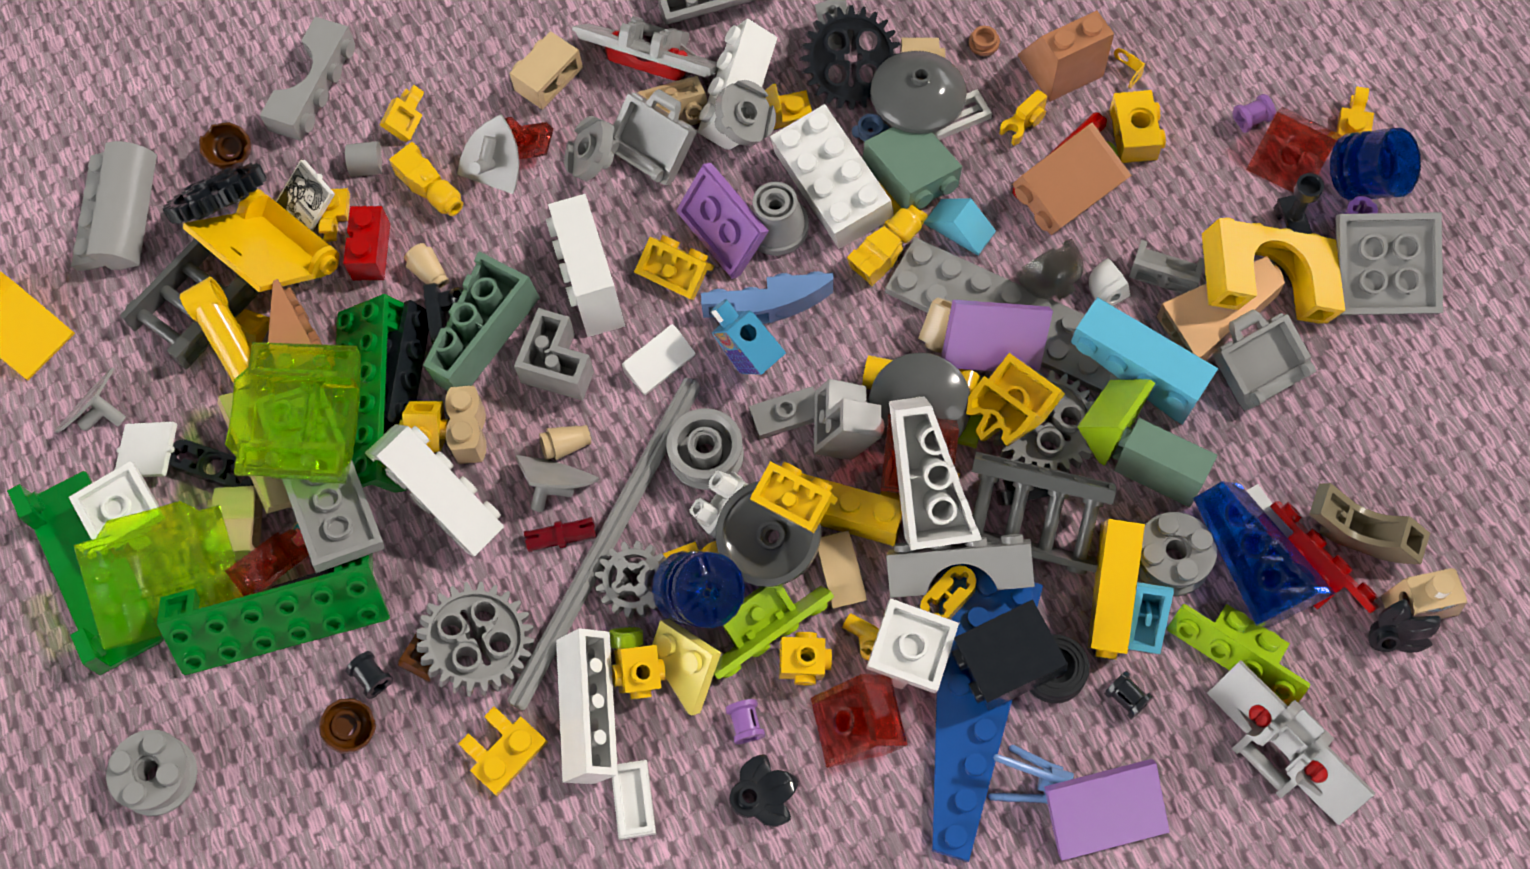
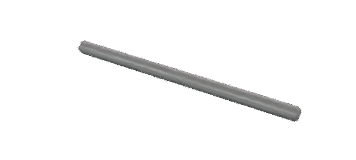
M685 378L682 381L508 697V702L511 706L519 710H525L557 653L556 640L567 635L597 580L595 572L602 571L604 567L599 562L600 559L608 560L610 556L609 549H614L667 452V436L672 425L682 415L689 412L700 392L701 387L696 380Z

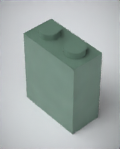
M892 127L864 142L862 159L875 178L901 208L907 209L910 205L919 209L924 208L935 198L943 194L948 195L952 193L959 185L963 166L933 133H909Z
M1139 418L1133 429L1128 426L1126 427L1112 458L1118 460L1114 469L1115 472L1190 508L1218 455Z

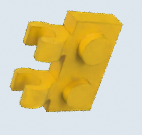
M493 706L484 718L503 736L488 751L469 733L458 745L477 762L470 772L498 796L548 741L521 716L512 724Z

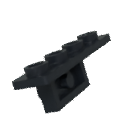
M412 300L404 302L399 330L388 332L385 384V398L387 399L384 410V422L392 427L399 425L400 420H403L402 413L409 401H417L429 333L426 309Z

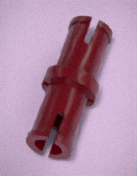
M593 517L562 523L560 520L555 521L553 526L530 531L525 530L524 537L527 539L525 543L528 552L559 546L561 549L566 548L568 543L591 538L596 539Z

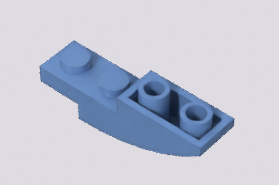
M820 271L810 272L807 275L781 273L774 277H767V289L747 287L738 291L713 289L709 292L701 293L703 318L714 317L711 310L725 299L729 301L736 312L752 311L762 324L791 317L820 303L833 293V273L825 274Z

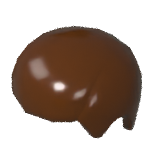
M230 122L212 124L209 130L199 138L202 156L210 165L221 170L229 167H235L236 169L243 165L252 150L249 135L241 126Z
M354 698L338 699L328 705L319 720V731L323 742L327 747L339 754L355 753L365 748L373 738L376 730V723L371 709L365 703ZM356 725L355 731L351 735H349L354 726Z

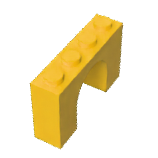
M1219 218L1201 233L1208 305L1239 310L1257 296L1254 255L1268 256L1269 259L1279 264L1287 273L1293 287L1297 320L1317 324L1329 323L1345 311L1336 239L1321 237L1319 234L1294 232L1288 228L1267 227L1261 223L1235 221L1232 218Z

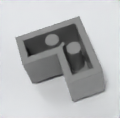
M538 308L514 368L520 382L583 401L594 374V369L588 354L569 349L575 335L570 317Z
M828 379L815 391L814 454L839 459H854L881 438L884 431L881 405L869 403L868 399H866V386Z

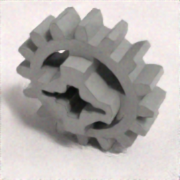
M636 540L632 549L626 542H622V551L617 552L610 548L609 553L612 558L609 561L600 559L599 562L605 569L604 571L595 572V576L603 580V583L595 588L599 593H606L601 600L603 604L607 606L614 602L611 611L617 615L624 608L627 618L632 619L635 610H637L641 617H646L647 607L650 606L655 611H658L659 607L656 601L659 598L667 601L669 598L663 592V589L673 585L670 580L665 579V576L669 575L672 569L669 566H661L665 562L666 557L662 553L654 557L656 548L651 544L644 551L643 544L640 541ZM640 557L646 560H641L639 563H630L627 559ZM617 569L616 581L612 583L613 573ZM632 573L637 575V580L639 581L636 586L630 584L631 579L629 576ZM656 575V583L651 591V579ZM633 595L638 596L641 600L626 602L621 599Z

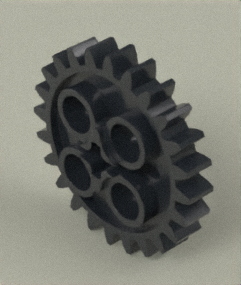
M849 5L844 15L842 9L837 7L834 9L835 18L826 12L823 14L825 24L816 20L813 22V25L817 32L807 31L805 33L811 42L801 44V48L808 51V55L799 58V61L808 63V67L803 69L801 74H811L812 78L808 80L806 85L816 84L818 88L814 96L825 93V104H829L833 99H836L837 109L842 108L845 101L849 110H854L856 101H858L862 108L867 107V98L871 100L872 80L867 83L861 79L859 74L863 65L869 66L874 76L878 67L885 60L896 55L893 49L901 45L900 42H891L890 40L896 33L895 30L888 32L884 30L888 22L887 19L879 23L876 22L878 12L875 11L869 17H866V7H861L858 13L855 14L853 5ZM849 29L853 31L851 54L857 56V61L852 64L844 59V55L850 53ZM832 33L840 36L842 40V46L838 51L831 49L828 45V38ZM862 33H866L872 38L873 44L869 51L864 50L860 46L859 38ZM833 65L839 67L842 71V79L839 83H834L829 78V69ZM850 69L852 71V78L854 81V85L852 87H850L848 84V80L850 77Z
M258 163L241 165L236 169L235 167H229L210 176V178L185 187L181 190V194L175 195L174 199L167 201V204L163 205L164 208L162 209L172 224H180L184 221L189 222L194 218L195 220H200L220 209L227 208V206L244 200L249 196L250 192L256 191L257 187L262 186L263 182L267 181V177Z

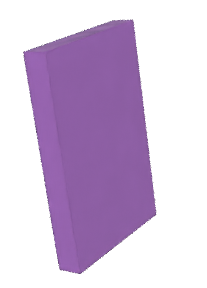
M712 163L702 165L676 209L679 216L731 279L737 278L742 274L769 232Z
M952 300L941 357L950 361L958 369L995 371L1008 353H1011L1034 371L1040 370L1053 310L1048 306Z
M1153 759L1044 786L1057 851L1062 861L1170 833L1157 764Z

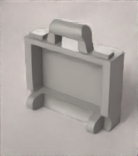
M660 89L656 90L648 100L640 94L633 92L627 95L614 123L611 151L651 176L650 178L655 182L671 185L698 131L686 122L678 119L681 102ZM659 103L660 105L664 106L665 108L670 110V113H667L666 111L662 110L661 108L656 106V104Z
M1252 309L1229 323L1233 342L1230 341L1217 348V352L1212 354L1243 410H1249L1264 403L1265 400L1317 371L1311 363V355L1289 315H1283V313H1279L1266 321L1258 311ZM1256 324V330L1245 336L1242 335L1241 331Z

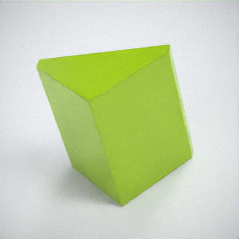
M1110 380L1077 426L1100 464L1106 465L1118 447L1126 427L1131 428L1155 385V382L1152 380Z

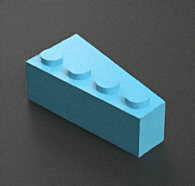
M1098 297L1077 326L1071 343L1081 353L1090 356L1120 380L1150 379L1155 382L1147 400L1182 425L1218 370L1217 367Z

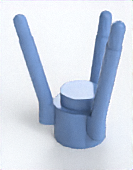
M1010 745L1009 750L1043 769L999 754H995L993 759L1006 766L1039 777L1037 789L1044 791V793H990L988 798L993 801L1048 804L1044 786L1071 780L1074 778V773L1063 770V766L1052 764L1015 745Z

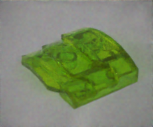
M252 342L249 367L234 379L232 409L225 443L226 447L236 457L235 475L266 476L275 479L309 480L311 483L346 484L353 456L359 411L361 354L357 346Z
M177 501L143 512L107 520L96 539L74 545L104 650L162 636L157 626L160 597L195 588L200 597L199 608L246 596L220 505L198 510L182 501Z

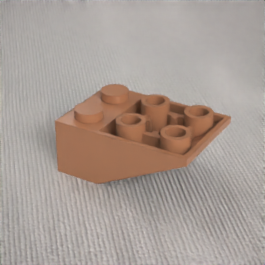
M276 279L273 281L267 350L281 377L291 391L322 381L324 389L333 385L334 379L331 373L335 372L336 369L328 354L325 353L319 336L308 321L310 319L291 287L284 289L279 280Z

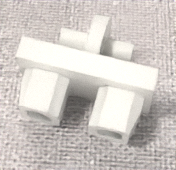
M715 471L709 480L708 486L716 492V495L710 503L702 498L697 499L689 509V512L698 520L699 525L716 539V525L722 508L734 493L749 484L733 471L730 474Z

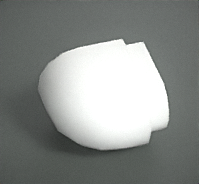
M1108 258L1103 260L1092 270L1089 276V290L1095 300L1098 297L1114 306L1130 296L1128 282Z

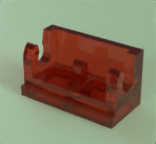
M289 529L282 534L276 532L225 570L243 596L263 591L309 555L305 544L298 547L293 543L291 538L297 534L296 530Z

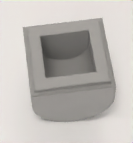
M379 141L346 144L345 160L350 177L382 174V147Z

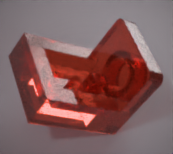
M513 117L505 118L515 138L519 159L547 155L554 130L550 124L542 122L521 126Z

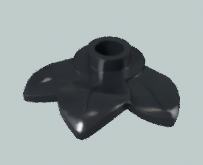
M1405 599L1398 601L1379 613L1378 621L1371 625L1368 633L1369 644L1373 649L1381 652L1399 650L1414 653L1423 651L1433 645L1430 637L1437 633L1441 624L1440 616L1412 617L1408 601Z
M765 754L752 757L742 766L739 776L740 782L730 792L729 803L732 810L744 818L755 817L761 823L770 827H777L789 822L791 815L784 803L795 793L798 787V779L787 771H771L769 759ZM750 793L754 797V802H745L742 794Z

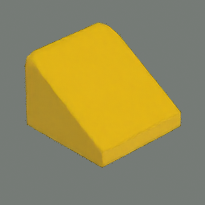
M244 309L235 319L254 352H257L269 329L270 317Z

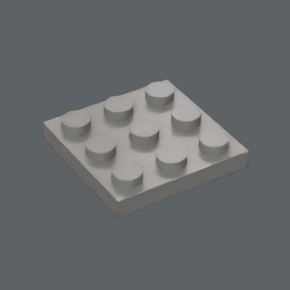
M1442 212L1339 214L1336 216V243L1345 311L1340 315L1443 313Z

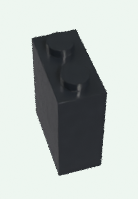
M1033 599L954 637L956 649L951 651L960 671L968 670L973 680L968 683L969 689L977 704L984 701L988 711L1067 673L1068 663Z

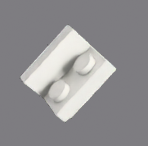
M132 461L69 497L96 549L103 556L128 541L140 551L153 544L147 534L152 531L153 526L166 519L137 466Z
M890 598L866 669L890 677L888 685L903 689L907 684L935 694L938 691L959 623Z

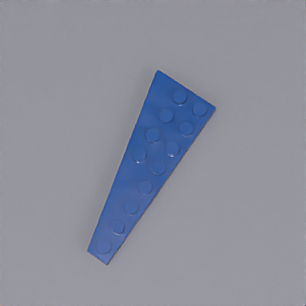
M955 564L940 571L941 578L949 569L960 565L971 569L976 577L974 594L950 619L959 623L955 637L1032 599L1038 607L1043 588L1041 584L1034 582L1035 587L998 590L992 578L985 571L973 565ZM955 577L953 578L954 586L950 591L951 594L959 587L967 589L966 577L960 580ZM943 598L939 603L940 615L944 614L943 604L947 601L946 598ZM954 641L951 647V651L956 649ZM950 651L938 691L936 692L932 851L969 862L996 763L993 757L999 752L1012 700L989 711L984 701L977 704L968 686V683L973 681L968 670L960 671Z

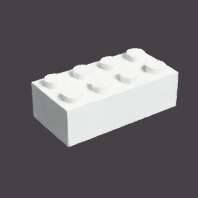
M825 104L770 136L776 156L838 249L861 238L894 216L891 199Z

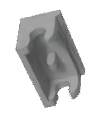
M1141 240L1129 275L1130 278L1181 294L1197 288L1204 268V258L1199 257L1197 264L1146 249L1148 241Z

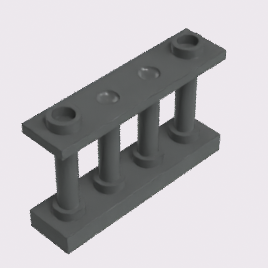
M195 238L120 314V317L133 331L136 332L145 324L169 342L171 346L166 351L185 370L211 345L195 320L183 334H179L153 315V313L167 300L190 317L183 307L180 293L176 289L188 277L197 283L211 277L201 270L199 266L212 252ZM239 275L226 287L217 281L227 297V306L234 318L260 293Z
M976 452L972 472L978 473V478L981 481L972 516L980 536L987 537V542L1001 541V536H1003L984 531L994 483L999 482V478L1012 481L1013 486L1016 487L1004 535L1019 534L1029 491H1032L1034 487L1047 489V494L1050 495L1040 541L1039 543L1031 542L1032 558L1065 565L1068 571L1076 574H1087V571L1096 573L1097 557L1089 556L1088 552L1099 508L1104 507V503L1113 505L1116 494L1115 484ZM1069 495L1083 498L1082 502L1085 503L1074 552L1053 547L1064 499H1068Z

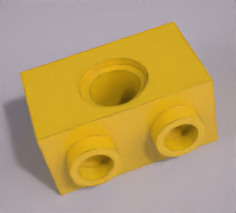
M1152 90L1114 93L1109 110L1118 158L1122 163L1158 160L1161 149H1164L1166 145V135L1164 129L1159 128L1160 105L1158 102H1154Z

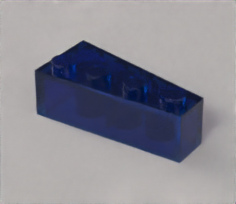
M1222 481L1193 498L1256 626H1274L1336 594L1240 483Z

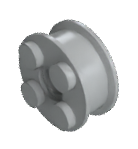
M702 408L687 412L676 420L667 436L666 447L671 468L681 482L692 488L710 490L711 488L708 486L709 480L715 471H721L726 474H730L733 471L738 474L742 466L744 450L741 432L735 421L721 411ZM703 444H710L714 447L711 452L705 454L697 451L698 447Z
M1168 512L1152 518L1146 523L1138 573L1140 579L1145 584L1174 588L1173 596H1182L1197 590L1206 581L1217 558V546L1211 531L1199 519L1185 513ZM1166 550H1177L1183 559H1172L1168 556Z
M144 730L126 738L114 750L106 771L107 786L113 798L121 805L146 816L164 815L178 808L190 796L197 779V763L190 748L171 734L161 730ZM158 765L156 776L148 781V772L151 768Z

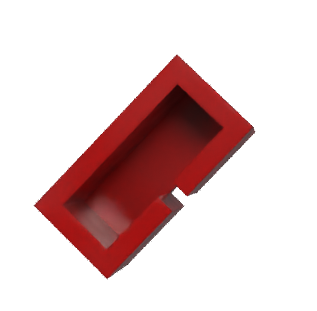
M350 206L347 233L350 238H346L343 264L353 281L385 280L390 221L382 206Z

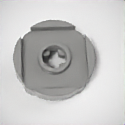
M740 80L722 89L715 102L716 129L740 145L754 146L772 133L776 122L774 106L770 107L765 98L768 94L761 86L749 80ZM743 107L746 108V113L750 115V118L746 119L742 115L741 109Z
M594 116L584 118L576 126L574 132L578 133L574 143L568 141L565 150L564 163L567 172L584 181H589L595 177L601 169H608L614 157L611 151L614 125Z

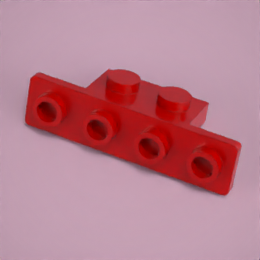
M1275 501L1270 505L1271 509L1294 533L1268 555V558L1317 610L1344 587L1370 614L1379 608L1375 602L1378 599L1376 593L1365 582L1359 585L1349 575L1353 570L1342 557L1337 555L1333 558L1324 548L1328 544L1326 540L1315 529L1312 528L1308 531L1299 522L1303 517L1292 504L1287 502L1283 505L1280 501Z

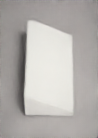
M672 324L622 363L625 375L646 396L695 357L696 353L680 331Z

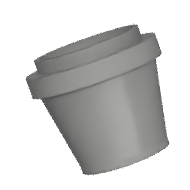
M769 182L759 187L753 196V202L749 208L769 232L757 250L773 256L785 255L795 251L803 244L808 234L809 221L805 208L798 202L795 191L785 183Z

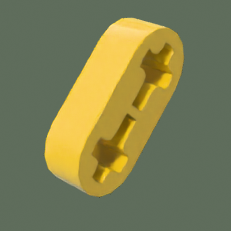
M960 565L949 569L923 597L920 609L930 612L929 603L932 602L934 605H937L943 598H946L947 601L943 604L944 614H935L950 620L975 592L976 577L973 571L966 566ZM955 577L960 580L966 577L967 589L959 587L951 594L950 591L954 586L953 578Z

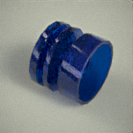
M1404 128L1346 133L1338 139L1330 157V176L1333 186L1339 195L1348 201H1352L1358 196L1370 199L1405 197L1413 191L1421 171V154L1417 141Z
M685 550L671 554L659 565L654 575L652 586L655 605L664 617L678 624L704 628H715L725 625L736 616L743 603L745 591L742 573L733 560L721 553Z

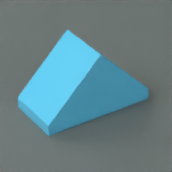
M971 198L941 199L924 221V224L978 256L996 233L994 227Z
M1137 582L1128 649L1155 654L1161 653L1174 588Z

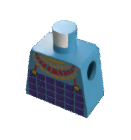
M727 299L718 303L711 310V313L721 324L712 332L713 336L741 374L762 375L786 354L785 350L752 311L736 312Z

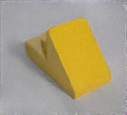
M775 83L765 90L768 94L765 98L770 107L774 106L776 113L774 129L787 127L812 112L806 90L778 95Z

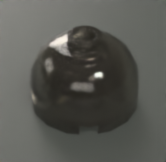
M1072 238L1063 242V246L1059 249H1050L1023 266V270L1015 272L1021 284L1030 294L1042 299L1056 296L1060 301L1076 291L1073 285L1082 277L1084 264L1081 253Z

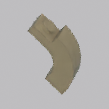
M1331 483L1318 485L1309 513L1312 518L1322 525L1319 533L1339 545L1384 561L1403 564L1422 563L1430 532L1410 516L1385 515L1366 509L1352 501Z

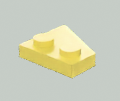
M671 619L660 620L652 645H657L658 659H662L664 662L665 677L687 713L691 716L699 714L706 699L721 652Z

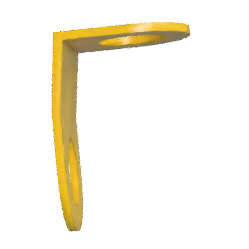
M1117 48L1114 50L1115 58L1136 71L1128 85V88L1131 89L1143 75L1145 63L1126 50ZM1119 53L1126 55L1128 61L1122 60L1119 57Z

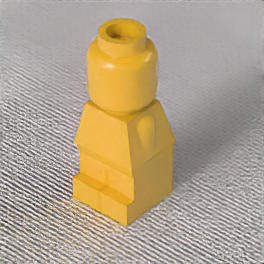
M410 142L389 159L395 175L412 192L426 198L438 212L455 216L462 210L464 203L461 201L459 191L447 180H441L438 172L428 159L423 158L419 147L414 142Z
M910 205L907 209L901 208L887 222V228L883 226L867 236L864 242L847 256L850 268L873 286L894 266L899 254L903 250L902 243L910 242L921 230V222L925 219L922 212L913 205Z

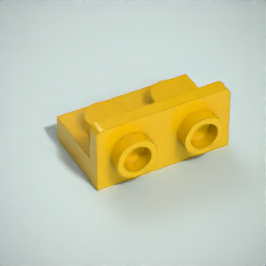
M663 234L661 239L649 237L634 273L688 299L694 300L707 270L712 271L715 266L706 261L708 255L693 248H690L689 252H685L678 248L679 241Z
M770 461L750 499L804 529L815 533L830 503L835 505L838 500L830 492L833 487L816 477L811 482L800 477L802 471L783 461L781 466Z

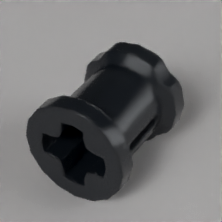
M365 651L356 656L347 665L345 670L350 677H355L364 688L363 694L367 699L375 698L391 685L393 677L389 673H384L374 661L375 656L371 651Z
M1125 671L1109 686L1104 694L1108 698L1113 697L1128 711L1127 716L1132 720L1149 704L1154 696L1151 693L1146 694L1130 679L1131 674Z

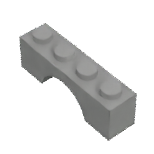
M316 16L301 40L308 56L313 60L309 74L302 82L291 88L273 90L260 114L268 131L302 141L306 132L312 131L316 113L320 107L322 108L326 105L329 97L328 91L333 82L337 83L339 81L346 58H351L355 51V42L348 26Z
M1009 534L1001 536V541L987 542V537H981L982 540L965 542V544L944 545L911 550L907 542L894 544V549L888 550L886 554L890 598L926 595L928 587L937 573L955 564H969L982 569L992 578L998 590L1035 587L1031 539H1023L1022 534Z

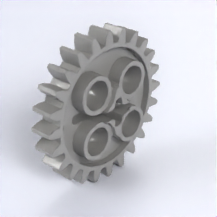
M1036 370L1042 376L1040 370ZM1051 370L1046 379L1065 393L1045 419V421H1050L1051 424L1047 423L1045 426L1040 424L1037 428L1009 446H1006L1002 441L1003 430H1000L996 433L998 435L994 437L993 445H1004L1000 453L1001 458L1011 454L1013 456L1012 460L1053 470L1060 468L1062 472L1069 473L1070 463L1079 469L1083 462L1082 458L1089 460L1092 455L1090 447L1077 426L1095 401L1087 402L1090 390L1078 391L1080 381L1077 380L1069 385L1067 384V374H1064L1060 380H1056L1054 371ZM1070 417L1077 424L1067 425L1062 421V418ZM1045 441L1051 442L1057 449L1047 450L1041 443Z
M465 582L464 590L461 593L454 586L450 587L449 598L439 593L437 595L439 606L428 603L427 612L430 616L421 615L420 624L425 628L417 629V638L424 640L417 643V652L426 653L421 657L422 666L432 664L428 673L430 678L438 674L441 675L440 687L445 686L450 681L453 683L454 694L459 691L461 686H464L469 697H471L474 687H479L481 694L486 696L488 685H492L499 692L501 691L502 679L512 684L514 681L512 671L519 674L522 673L524 665L520 661L527 662L530 659L531 653L525 649L533 647L534 639L526 637L532 633L533 625L523 624L528 620L529 613H517L520 609L521 601L518 600L510 604L509 591L500 597L497 595V585H494L489 592L484 591L483 582H479L477 590L472 591L468 582ZM485 611L491 613L493 619L490 621H480L475 615ZM461 612L467 614L475 638H482L481 651L491 663L490 665L484 664L476 640L474 638L469 639L470 628L462 615H460ZM448 625H454L461 631L457 635L451 636L445 634L442 629ZM502 641L509 648L504 652H496L492 650L490 645L494 642ZM461 656H470L476 662L472 666L465 667L460 665L457 659Z

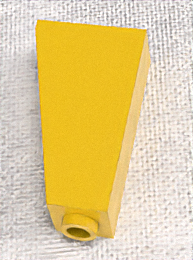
M1107 519L1101 522L1087 647L1096 649V657L1117 660L1118 653H1128L1145 524Z

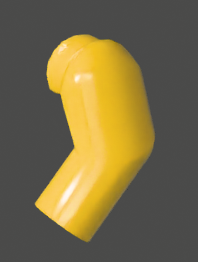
M850 613L842 628L858 636L860 654L865 660L869 661L879 628Z

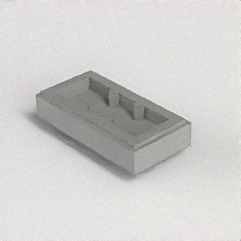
M813 386L749 406L759 439L814 423L815 391Z

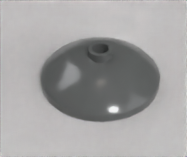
M906 51L888 58L878 67L871 83V100L877 113L891 126L909 133H932L946 128L961 114L967 95L964 78L956 66L946 58L927 51Z
M910 353L891 361L877 375L870 391L869 403L881 405V418L884 420V431L881 437L892 447H894L889 401L925 396L933 408L947 447L952 445L962 435L971 416L966 414L968 396L971 392L963 374L950 361L931 353Z
M754 482L734 493L722 508L716 525V545L725 566L739 579L761 587L780 586L799 577L813 562L820 546L821 524L818 525L815 533H812L753 502L750 497L758 482ZM773 531H778V540L770 543L768 539L769 534Z

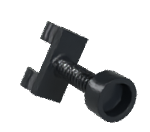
M1305 173L1298 178L1294 187V195L1277 199V204L1273 207L1278 220L1283 217L1288 229L1305 234L1313 233L1305 210L1309 203L1316 202L1320 198L1324 190L1322 178L1313 173Z

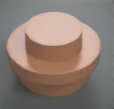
M990 26L977 27L969 37L970 49L980 56L994 54L1000 45L999 35Z

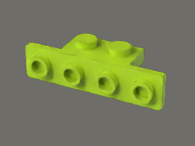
M782 585L774 587L760 586L716 617L731 639L734 647L720 656L714 676L717 679H721L722 677L728 678L736 674L741 669V664L747 659L764 654L771 647L770 643L780 636L790 635L798 629L799 622L809 615L815 616L824 611L828 606L827 602L834 598L832 592L819 586L794 604Z
M1182 604L1167 627L1168 632L1229 671L1241 660L1287 706L1294 700L1299 703L1310 687L1308 681L1279 664L1290 643L1228 604L1225 605L1215 622L1188 605Z

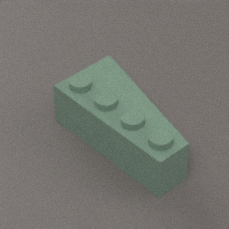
M478 251L474 259L476 265L471 275L467 274L462 284L464 290L458 302H454L449 311L450 319L446 327L440 329L423 364L436 385L447 391L450 387L473 385L540 299L528 276Z

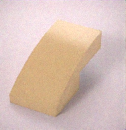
M849 531L821 537L817 553L827 589L834 595V598L830 600L832 608L866 601L867 597Z

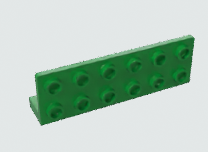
M382 294L339 311L337 314L336 371L334 372L332 410L362 488L374 485L397 493L406 491L407 488L403 489L386 475L385 469L387 467L380 460L373 462L365 454L384 434L388 332L399 330L404 306L403 302Z
M82 471L39 494L35 491L31 493L21 484H18L7 490L19 519L35 531L78 631L70 634V637L82 664L96 674L102 675L162 643L164 638L122 546L105 556L99 553L69 499L71 495L93 483L89 474L86 471Z
M373 553L335 566L334 572L203 608H199L200 597L195 588L160 597L157 626L183 675H190L384 622L390 619V614L373 574Z

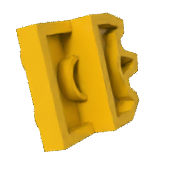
M1008 353L988 379L984 376L968 396L966 414L971 416L984 415L975 430L981 441H986L1000 430H1003L1001 439L1006 446H1009L1043 423L1065 393L1011 353Z

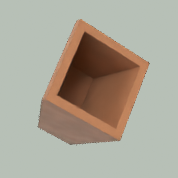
M1098 10L1041 36L1018 53V57L1042 92L1048 96L1049 102L1104 76L1114 32Z
M1090 123L1021 175L1012 185L1020 202L1027 205L1035 215L1034 218L1037 225L1042 230L1053 235L1132 175L1095 125Z

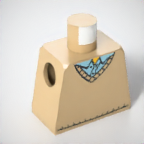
M1454 568L1405 578L1381 595L1385 608L1403 600L1402 598L1409 600L1412 617L1440 616L1441 619L1458 616L1467 604L1465 592Z

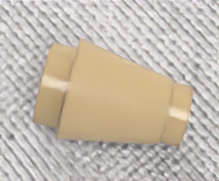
M420 243L412 247L405 254L406 268L425 284L437 283L441 289L449 283V279L432 247H427L424 243Z
M587 425L546 428V432L539 434V441L545 459L554 458L556 461L586 445H590L591 436Z

